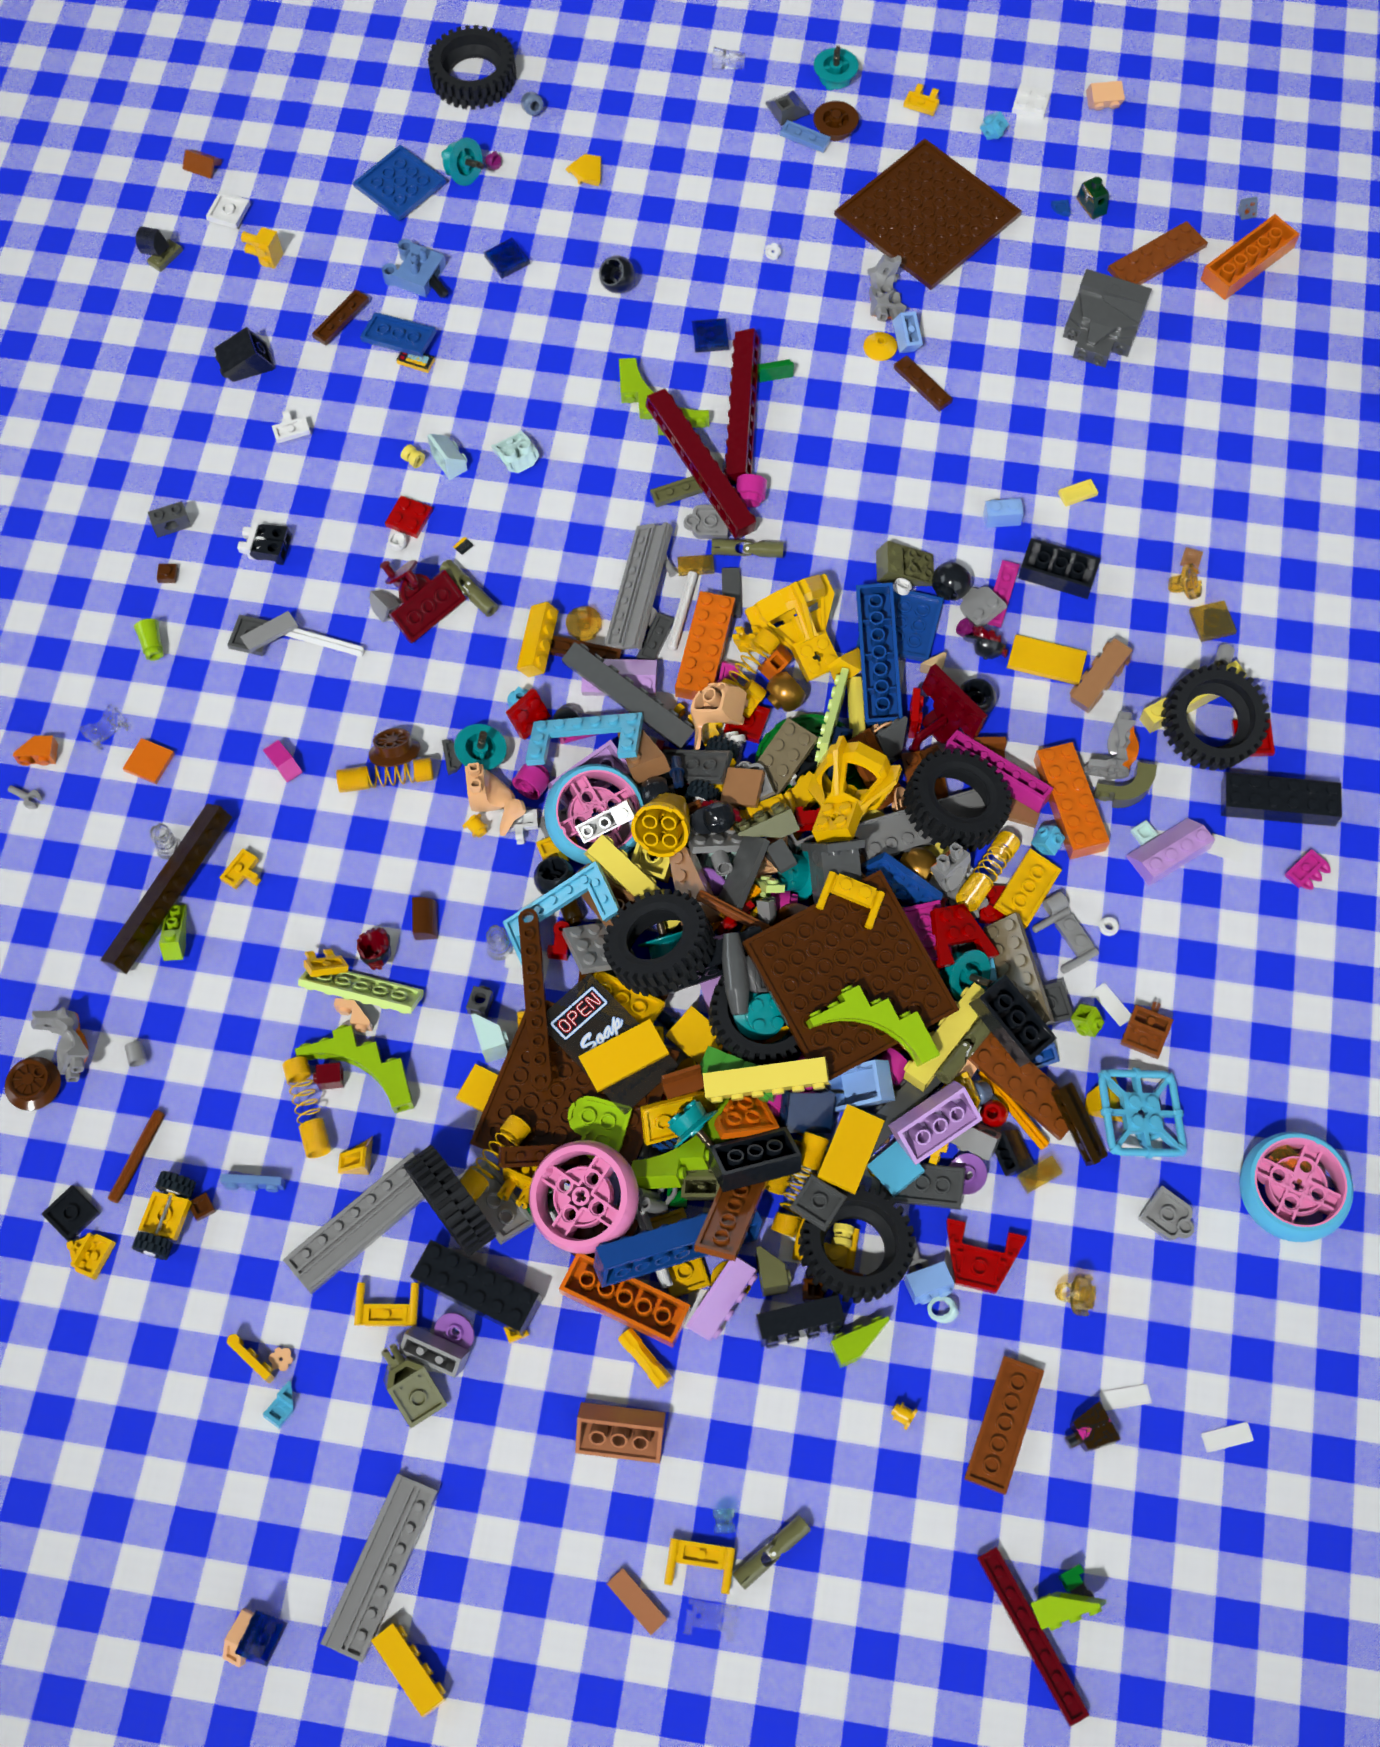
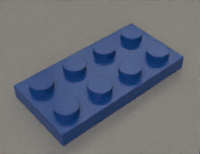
M375 312L360 338L365 343L422 357L435 336L436 330L434 327Z
M886 852L861 863V872L866 876L881 870L896 898L901 899L909 906L942 899L943 893Z

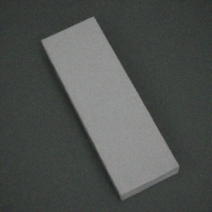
M287 611L240 637L249 652L252 653L298 628V624L290 612Z

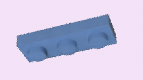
M789 120L785 122L780 130V136L822 153L831 140L830 136Z
M221 1174L220 1183L228 1190H238V1188H246L248 1191L266 1189L267 1192L285 1190L286 1182L282 1177Z

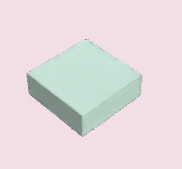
M1147 820L1130 831L1141 846L1158 836V833Z

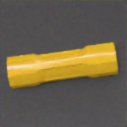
M632 1327L621 1334L618 1341L642 1367L657 1389L663 1387L672 1378L669 1372L657 1361Z

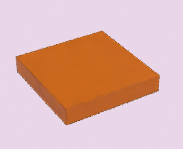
M141 738L125 763L123 770L157 785L175 753L172 750Z

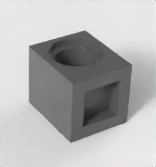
M473 986L466 1006L468 1014L475 1013L487 1019L494 1000V995L490 988L486 986ZM479 998L486 999L483 1003H476Z

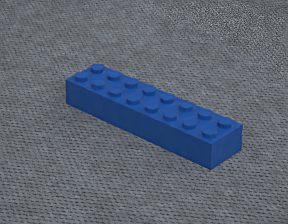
M893 583L856 585L865 729L871 728L877 723L881 725L894 721L897 718H903Z
M757 1209L743 1244L757 1241L762 1219ZM703 1212L691 1219L683 1218L671 1225L663 1224L651 1231L643 1230L631 1237L623 1236L611 1243H601L596 1247L593 1265L601 1287H607L708 1256V1254L694 1251L695 1242L708 1213Z

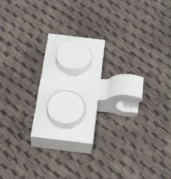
M289 410L282 412L285 422L272 426L277 444L311 434L306 417L292 420Z
M537 809L526 810L525 814L516 819L508 832L515 831L517 845L525 844L524 830L539 829ZM499 812L500 822L503 816V812Z

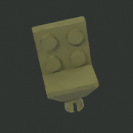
M392 1344L389 1347L393 1355L390 1354L387 1347L381 1352L388 1363L383 1381L388 1393L411 1429L447 1406V1403L424 1364L401 1355L397 1345Z

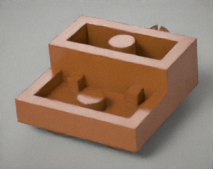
M1155 1001L1152 1003L1150 1010L1135 1005L1120 1045L1158 1059L1174 1019L1158 1014L1161 1004H1157Z

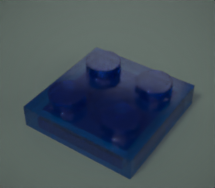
M513 238L484 252V257L501 278L530 264V259Z
M726 318L692 321L695 353L729 350Z
M256 1609L243 1637L239 1641L235 1654L267 1666L288 1623Z

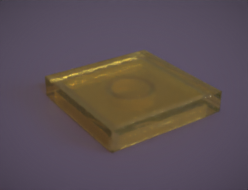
M1225 601L1189 609V614L1201 642L1236 634L1237 630Z

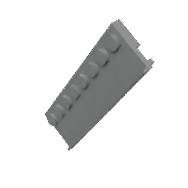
M667 522L657 526L655 524H648L636 527L604 646L622 650L642 648L673 527Z
M974 789L938 799L942 807L948 812L963 818L977 817L986 810L982 798ZM905 809L860 822L855 833L856 839L865 840L866 848H860L866 861L883 852L893 857L909 852L912 848H923L933 845L930 843L932 838L929 836L926 839L921 837L923 834L922 830L916 832L914 829L916 822L910 824L908 819L911 814L906 815Z
M412 1152L283 1259L310 1294L317 1291L425 1199L403 1166V1164L415 1156Z
M400 1474L396 1475L320 1644L361 1663L364 1662L372 1644L371 1640L376 1635L439 1493L437 1490Z

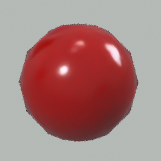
M989 1100L981 1107L980 1116L986 1126L997 1128L1006 1122L1008 1110L1001 1101Z

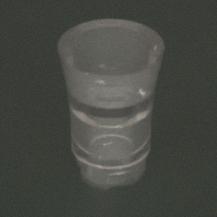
M713 46L712 70L744 69L745 52L726 50Z
M162 823L153 826L150 830L151 840L155 845L157 855L162 859H169L180 844V839L172 833L169 827Z
M498 925L489 927L486 933L487 954L494 960H505L513 952L512 942L503 927Z

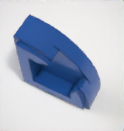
M1068 200L1051 202V207L1057 214L1070 217L1071 211Z

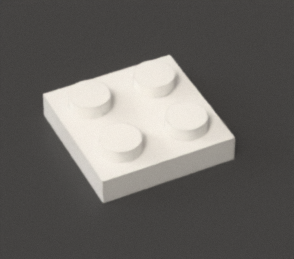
M1019 85L1012 113L1043 120L1051 91Z
M219 192L206 215V219L210 222L237 229L251 205L250 201Z

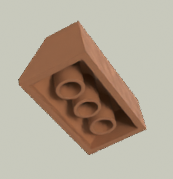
M581 1402L577 1417L575 1453L660 1464L666 1412Z

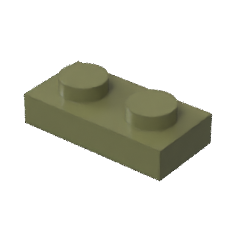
M170 239L167 240L170 246L160 256L152 255L147 260L150 266L160 272L183 251L180 245Z

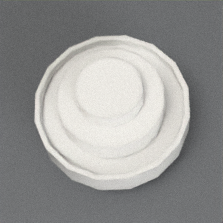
M738 731L724 733L723 739L727 737L728 741L733 740V744L738 745L737 748L743 746L742 743L746 742L745 735L739 734Z

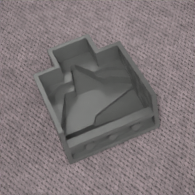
M1086 269L1063 333L1064 338L1077 341L1073 358L1092 363L1096 366L1106 367L1111 352L1128 357L1144 317L1152 288Z

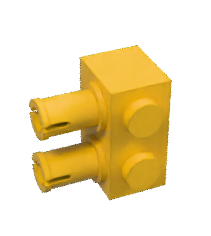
M264 227L260 229L257 235L243 231L241 240L246 242L245 253L257 256L262 266L275 269L283 256L277 231Z
M538 1166L503 1168V1180L505 1182L497 1196L500 1199H503L505 1196L504 1201H508L515 1187L522 1189V1192L515 1203L519 1207L524 1204L522 1208L526 1209L529 1204L531 1180Z

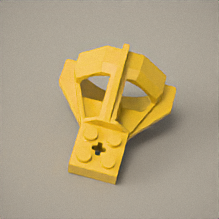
M826 574L807 577L798 582L795 581L745 610L751 626H759L761 630L762 628L767 629L781 641L780 644L792 651L807 683L829 673L828 665L838 658L826 633L835 594ZM818 603V609L809 612L808 608ZM780 621L784 622L783 625L777 628L773 625ZM815 654L820 656L819 661L813 659Z
M844 735L839 736L836 744L830 745L818 763L815 774H813L808 786L809 793L821 807L812 829L816 842L853 840L861 818L869 810L878 809L898 783L902 771L901 765H891L887 756L859 741L847 743ZM847 764H856L866 768L877 777V780L869 789L857 790L855 786L846 782ZM834 765L831 782L825 771Z

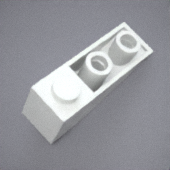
M628 798L576 825L575 828L583 843H586L632 820L637 812Z

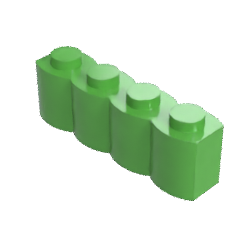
M708 1046L700 1063L702 1076L703 1073L758 1066ZM772 1092L764 1093V1096L758 1099L763 1102H774L776 1095H772Z

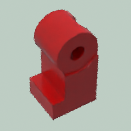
M803 806L795 807L794 817L800 828L796 832L812 831L820 808L804 811Z
M559 921L553 927L554 945H548V959L565 961L568 959L569 947L562 935L563 928L570 927L566 921Z

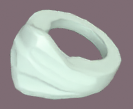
M940 1296L935 1297L927 1306L930 1318L939 1323L954 1321L959 1313L956 1302L947 1296L942 1298ZM944 1301L950 1305L949 1313L943 1316H937L932 1312V1307L935 1302Z

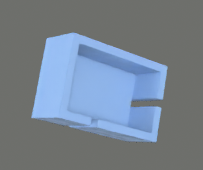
M872 1060L861 1063L829 1081V1090H844V1093H835L836 1105L833 1112H844L847 1104L862 1109L895 1101L889 1060Z

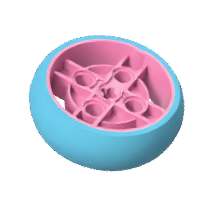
M604 764L582 765L566 772L554 783L545 803V824L552 842L568 858L581 864H592L593 862L583 854L587 849L571 840L576 836L581 838L575 828V820L584 822L593 817V811L601 813L608 809V802H613L616 805L628 798L637 812L645 805L640 789L628 775ZM588 779L608 782L620 791L614 794L606 788L592 787ZM569 789L573 798L568 806V819L560 823L558 815L559 803L565 791ZM582 795H589L591 801L585 802L582 799ZM622 825L610 830V834L607 836L614 841L613 845L618 850L622 849L627 854H630L635 849L637 842H635L631 830L624 841L618 833ZM596 837V838H594V839H592V840H590V841H588V842H593V843H594V842L597 840L598 837Z
M1283 1132L1272 1135L1259 1142L1249 1152L1241 1169L1240 1193L1246 1210L1262 1229L1280 1239L1292 1242H1310L1321 1239L1338 1229L1350 1211L1354 1189L1349 1168L1342 1156L1330 1144L1313 1135L1301 1132ZM1291 1149L1299 1151L1298 1156L1282 1158L1277 1162L1265 1158L1268 1154L1277 1150ZM1319 1162L1329 1173L1335 1192L1328 1189L1327 1179L1324 1172L1318 1166ZM1300 1165L1305 1166L1308 1170V1173L1303 1172L1300 1169ZM1273 1173L1278 1174L1281 1181L1275 1180ZM1257 1181L1265 1185L1266 1195L1275 1208L1274 1212L1263 1201ZM1312 1192L1317 1193L1320 1200L1314 1199ZM1285 1201L1291 1202L1293 1208H1288L1285 1205ZM1317 1211L1328 1215L1326 1219L1313 1225L1293 1223L1295 1217L1309 1216Z

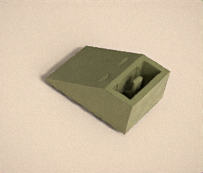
M886 541L876 550L877 582L894 584L897 578H905L912 586H932V576L934 573L933 554L891 541Z
M781 802L773 804L771 809L765 812L761 810L754 813V817L748 820L744 818L741 822H736V825L732 827L738 836L783 838L800 830L791 808L786 803Z
M710 1165L709 1170L686 1171V1179H683L681 1198L689 1201H714L720 1186Z

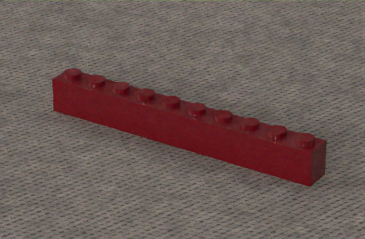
M755 328L736 331L735 339H733L734 353H732L730 410H728L729 424H727L726 468H724V473L732 485L737 484L738 476L752 474L760 337Z
M665 388L648 395L646 408L734 538L738 539L754 532L756 525L755 516L749 512L745 501L741 500L738 496L736 488L732 487L727 475L721 471L718 462L710 455L708 447L704 446L699 434L695 433L691 422L685 418L682 409L674 402L673 396Z

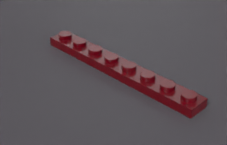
M995 1547L977 1557L979 1564L1068 1726L1071 1727L1090 1716L998 1548Z

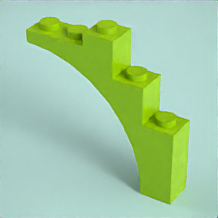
M636 358L619 359L621 403L639 402L640 419H653L646 408L647 396L654 392L642 379ZM680 407L685 418L691 422L692 428L709 427V410H692ZM657 424L658 435L665 436V434L662 432V430Z
M852 985L845 987L841 990L842 994L837 997L840 1004L838 1001L833 1002L827 1006L828 1010L824 1012L817 1010L810 1014L811 1018L806 1021L809 1029L825 1023L838 1021L870 1025L898 1041L910 1054L917 1066L940 1055L917 1011L912 1014L908 1011L898 1018L889 998L883 1001L881 998L876 999L869 1005L860 985L854 988Z
M342 1025L337 1027L336 1030H332L334 1038H322L319 1042L313 1044L304 1043L295 1048L297 1057L303 1056L308 1060L332 1059L346 1062L362 1069L382 1086L389 1098L394 1113L414 1108L401 1058H390L383 1063L377 1043L367 1041L358 1046L355 1032L351 1025Z
M731 1098L723 1099V1102L719 1103L716 1108L719 1111L711 1117L702 1129L714 1144L738 1139L721 1140L714 1127L715 1119L718 1115H721ZM695 1135L678 1148L665 1154L632 1161L631 1168L636 1176L638 1187L644 1189L682 1188L683 1179H686V1171L709 1170V1149Z

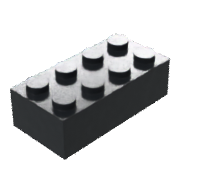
M1031 538L1018 579L1088 599L1101 558Z
M1006 975L993 982L969 1003L1019 1067L1031 1062L1057 1038Z
M787 1126L709 1146V1165L722 1192L801 1172L802 1155Z
M839 1295L756 1314L755 1323L761 1347L766 1346L767 1349L778 1347V1343L787 1341V1344L798 1342L799 1338L806 1336L808 1339L819 1337V1333L828 1332V1334L837 1333L840 1331V1328H843L845 1318Z

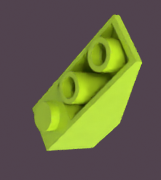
M186 904L173 905L164 918L159 940L164 961L183 960L186 948Z
M878 1316L872 1319L871 1324L867 1326L860 1324L852 1328L853 1332L846 1335L842 1332L832 1337L833 1340L830 1342V1347L840 1368L861 1359L888 1324L889 1316L885 1318Z
M1056 1591L1040 1597L1030 1604L1041 1629L1049 1627L1050 1631L1062 1627V1622L1066 1620L1074 1623L1082 1619V1614L1089 1613L1092 1616L1101 1612V1607L1107 1601L1106 1599Z

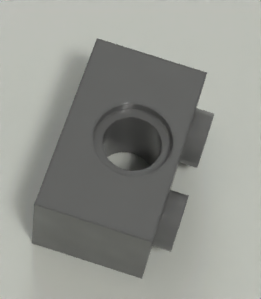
M182 501L148 512L157 538L192 527Z

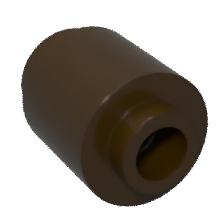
M576 899L560 909L564 920L571 926L579 925L584 918Z

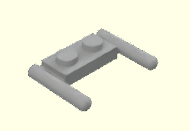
M1068 908L1032 926V931L1037 933L1054 923L1071 950L1078 957L1060 968L1063 974L1099 955V951L1094 947V944Z

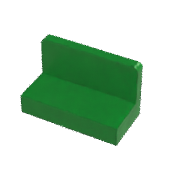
M790 359L758 364L759 382L793 377L794 363L790 362Z

